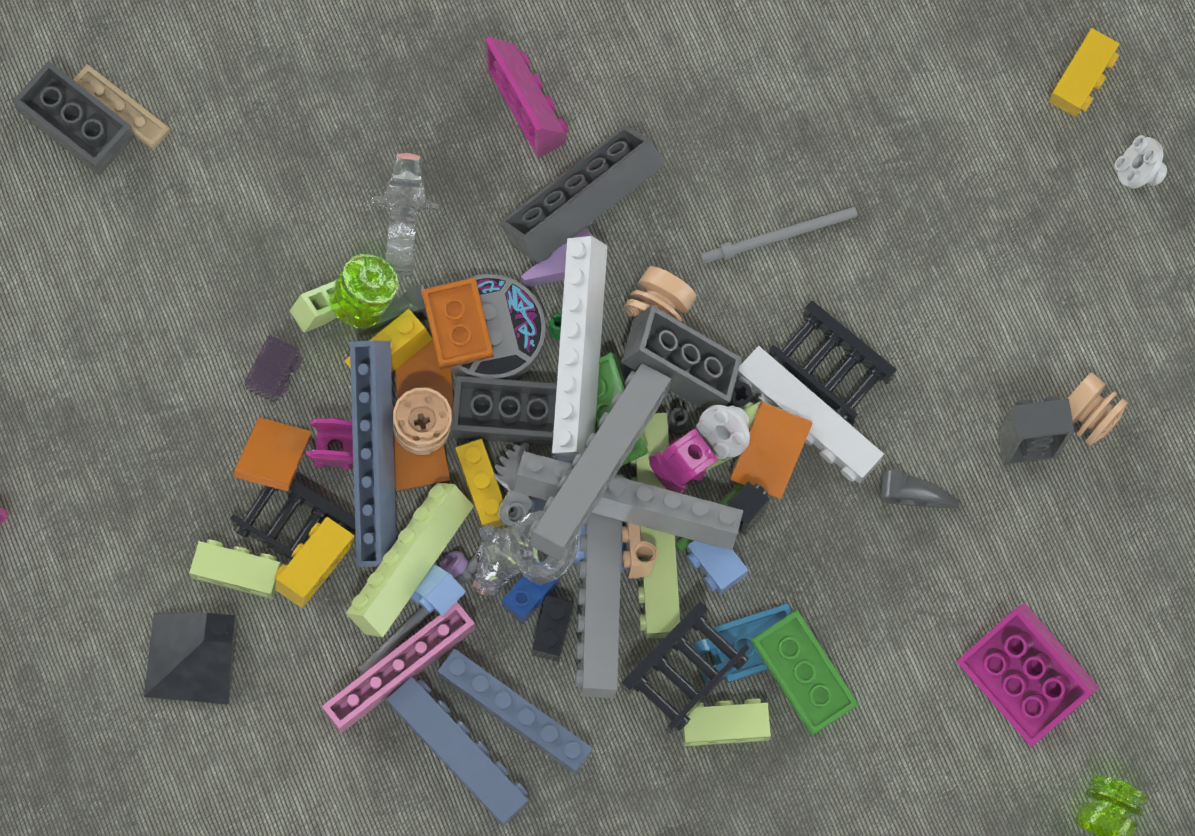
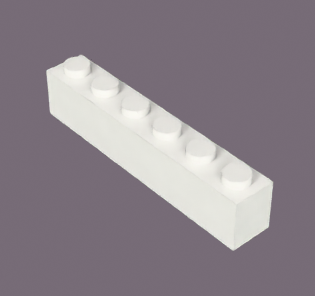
M760 346L739 366L736 381L747 383L751 391L758 396L757 400L759 402L763 401L813 422L805 443L810 446L814 444L821 450L820 455L831 464L833 462L842 469L841 473L849 481L853 482L855 480L861 484L881 462L884 456L883 452Z

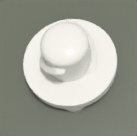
M1143 135L1137 136L1134 139L1133 144L1116 160L1114 166L1118 171L1119 181L1132 189L1139 188L1146 183L1151 186L1158 185L1167 174V166L1162 162V145L1155 139Z
M713 405L702 413L699 423L696 425L699 435L702 436L706 444L720 459L740 455L747 449L750 442L749 417L739 407Z

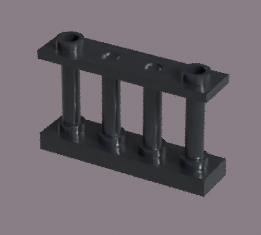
M811 300L804 309V325L782 350L772 345L768 354L834 409L844 420L853 425L858 417V413L853 409L877 382L883 381L888 384L894 378L897 369ZM820 329L827 335V340L803 367H800L789 357L813 330ZM840 346L848 352V357L827 382L822 385L811 374L834 347ZM861 363L869 369V375L844 403L832 391L856 364L860 365Z
M294 479L289 490L284 491L289 494L287 497L289 500L267 534L252 525L273 493L278 492L279 489L265 486L243 520L234 514L230 518L235 526L233 530L244 538H248L249 535L289 560L293 559L291 556L295 548L300 543L305 544L310 538L308 535L317 522L324 521L326 517L356 535L355 517ZM304 503L312 508V515L289 549L276 541L296 508Z
M701 601L621 683V688L629 695L633 690L637 693L641 691L671 720L666 729L670 734L675 729L680 732L691 720L688 715L733 668L739 670L749 660L747 654L750 647L747 644L738 652L707 623L708 619L705 616L707 615L708 608ZM692 629L696 632L699 630L730 659L719 672L687 642L686 635ZM673 649L676 652H682L711 680L700 692L668 663L669 659L666 656ZM653 670L656 672L661 671L691 700L681 712H678L648 683L649 679L647 676Z

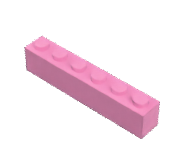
M456 602L443 616L439 615L325 703L322 706L324 713L342 734L391 696L411 676L414 678L475 630V623L460 604Z

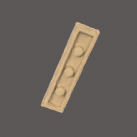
M88 64L73 79L129 123L135 137L152 151L171 131L167 125Z

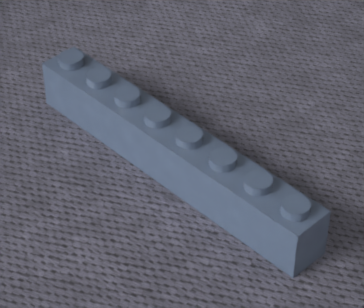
M390 341L350 342L356 565L357 567H378L383 561L384 555L390 551L396 542Z

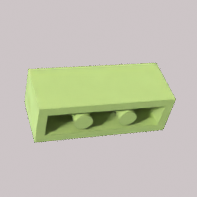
M207 539L206 543L198 542L189 574L195 580L273 599L276 592V578L274 576L282 565L277 561V557L261 553L259 557L251 555L248 549L234 546L232 550L224 548L221 542Z
M761 699L744 700V704L733 705V701L716 702V706L705 707L704 703H700L688 715L691 720L683 728L684 746L769 741L771 734L768 703H761Z

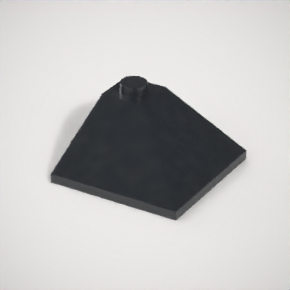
M154 613L144 697L229 705L238 630L236 616L215 613Z

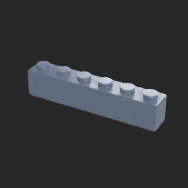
M456 649L451 652L439 668V678L575 776L592 754L593 748Z
M411 676L386 699L388 705L491 815L505 827L529 804L526 798L529 793L519 782L513 784L506 777L509 772L499 761L494 764L487 757L490 752L479 740L474 743L467 736L470 733L469 729L460 720L455 723L448 715L451 712L450 709L440 699L437 702L434 701L429 695L432 692L423 680L419 679L416 681Z

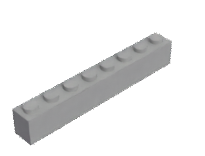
M641 364L636 372L631 371L625 382V390L623 393L619 391L613 399L611 412H605L598 424V427H600L596 434L592 432L584 446L586 448L583 455L578 453L571 465L572 472L569 476L564 475L557 487L559 492L555 497H549L543 509L544 515L541 519L537 517L532 523L529 533L532 534L531 546L559 561L562 560L667 396L671 378L644 364Z
M524 451L516 477L514 492L543 500H548L550 496L555 497L559 492L557 487L564 475L569 476L572 472V464ZM615 476L592 513L732 550L738 534L743 510Z
M591 513L584 524L585 535H580L579 551L584 552V561L579 562L578 577L583 578V588L578 590V605H582V615L577 617V632H582L581 642H577L576 659H581L580 669H576L575 687H580V696L614 698L618 686L622 521Z

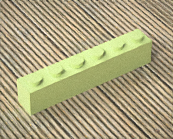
M437 483L431 488L428 497L421 507L414 512L413 518L407 527L400 532L397 541L390 551L384 555L381 564L369 576L366 585L359 595L353 599L352 605L346 614L365 635L384 637L474 507L455 484Z

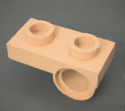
M626 522L625 526H622L621 543H625L626 551L622 552V566L627 568L628 578L646 577L653 571L657 558V549L652 543L641 541L639 525ZM638 557L646 558L648 561H641Z

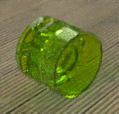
M359 254L352 257L344 266L339 278L330 291L329 301L331 309L337 318L350 326L366 328L377 324L397 293L399 285L397 274L392 266L380 257L371 254Z
M1093 775L1089 782L1093 788H1088L1085 794L1095 804L1082 803L1075 818V823L1098 836H1134L1138 825L1128 815L1140 817L1143 814V810L1139 806L1146 805L1148 796L1122 780Z

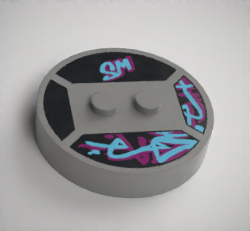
M494 274L470 277H475L494 357L450 367L449 369L462 377L516 380L534 365L542 350L546 330L542 308L531 291L511 278Z

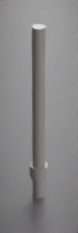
M851 207L731 244V242L719 245L717 249L701 253L700 259L702 264L722 258L725 261L734 258L735 254L856 218L857 211L855 207Z
M475 555L468 562L466 569L454 579L460 585H465L473 578L471 575L482 565V559L478 562ZM421 607L357 668L359 672L363 675L385 658L431 613Z

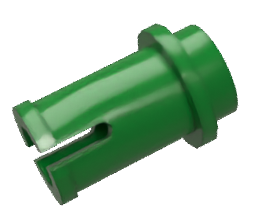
M557 313L552 316L553 320H550L548 332L552 338L560 340L561 327L557 326H561L562 314Z

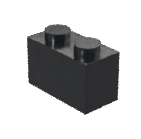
M749 481L727 505L743 510L738 531L744 536L764 515L770 500L767 497V491L756 483L752 485Z
M546 595L532 647V656L560 662L574 609V602Z

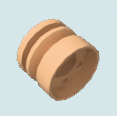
M650 266L647 267L638 282L642 291H632L631 299L627 300L624 304V310L634 319V317L653 305L682 322V318L678 313H688L697 295L687 283L677 276L661 268Z
M1092 372L1068 397L1073 424L1077 421L1082 423L1077 436L1080 438L1088 429L1092 432L1085 441L1090 447L1111 431L1121 419L1124 408L1128 404L1125 399H1121L1115 407L1112 406L1110 403L1117 396L1115 391L1105 398L1100 396L1106 383Z
M414 388L405 392L397 400L393 410V434L397 443L410 453L428 455L438 451L447 442L452 423L451 408L447 399L438 391L430 388ZM419 419H423V422L426 423V429H421L417 425Z

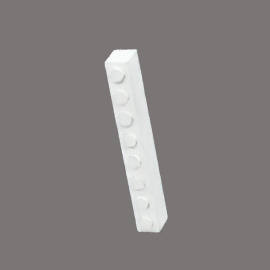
M593 236L567 238L552 453L567 461H574L578 453L583 455L586 450L584 446L592 432L595 433L607 245Z

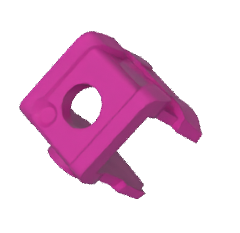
M340 418L310 420V425L317 428L316 449L306 451V455L311 461H314V467L323 468V466L353 470L352 421ZM338 441L343 445V451L327 450V447L331 442Z
M695 428L682 438L669 442L671 445L662 454L658 451L649 456V465L652 471L667 490L683 494L687 488L685 486L686 482L691 479L700 482L706 473L705 469L718 460Z

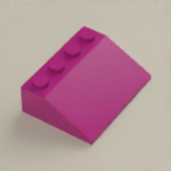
M493 37L486 38L487 70L537 158L566 144L567 126L562 118L557 119L553 112L556 110L554 103L549 96L545 97L542 93V83L536 73L532 74L528 68L530 63L524 51L519 52L515 44Z
M1026 603L1016 607L956 661L1031 747L1100 689Z

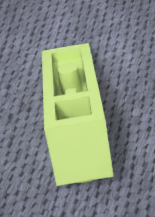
M363 269L301 294L290 312L303 333H306L329 323L376 295L380 290L367 270Z

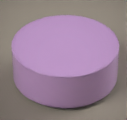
M454 551L442 559L439 567L455 578L466 569L468 560L460 551Z

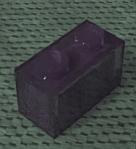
M269 335L244 382L246 390L275 404L279 397L284 398L290 386L288 380L291 374H296L302 363L299 348Z

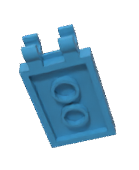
M788 603L714 627L738 652L745 644L750 647L747 654L749 660L739 670L733 668L725 677L727 684L768 671L749 640L789 615L791 610ZM708 638L693 643L692 647L700 655L711 651L716 664L713 667L718 672L730 661ZM701 672L704 682H710L711 680Z

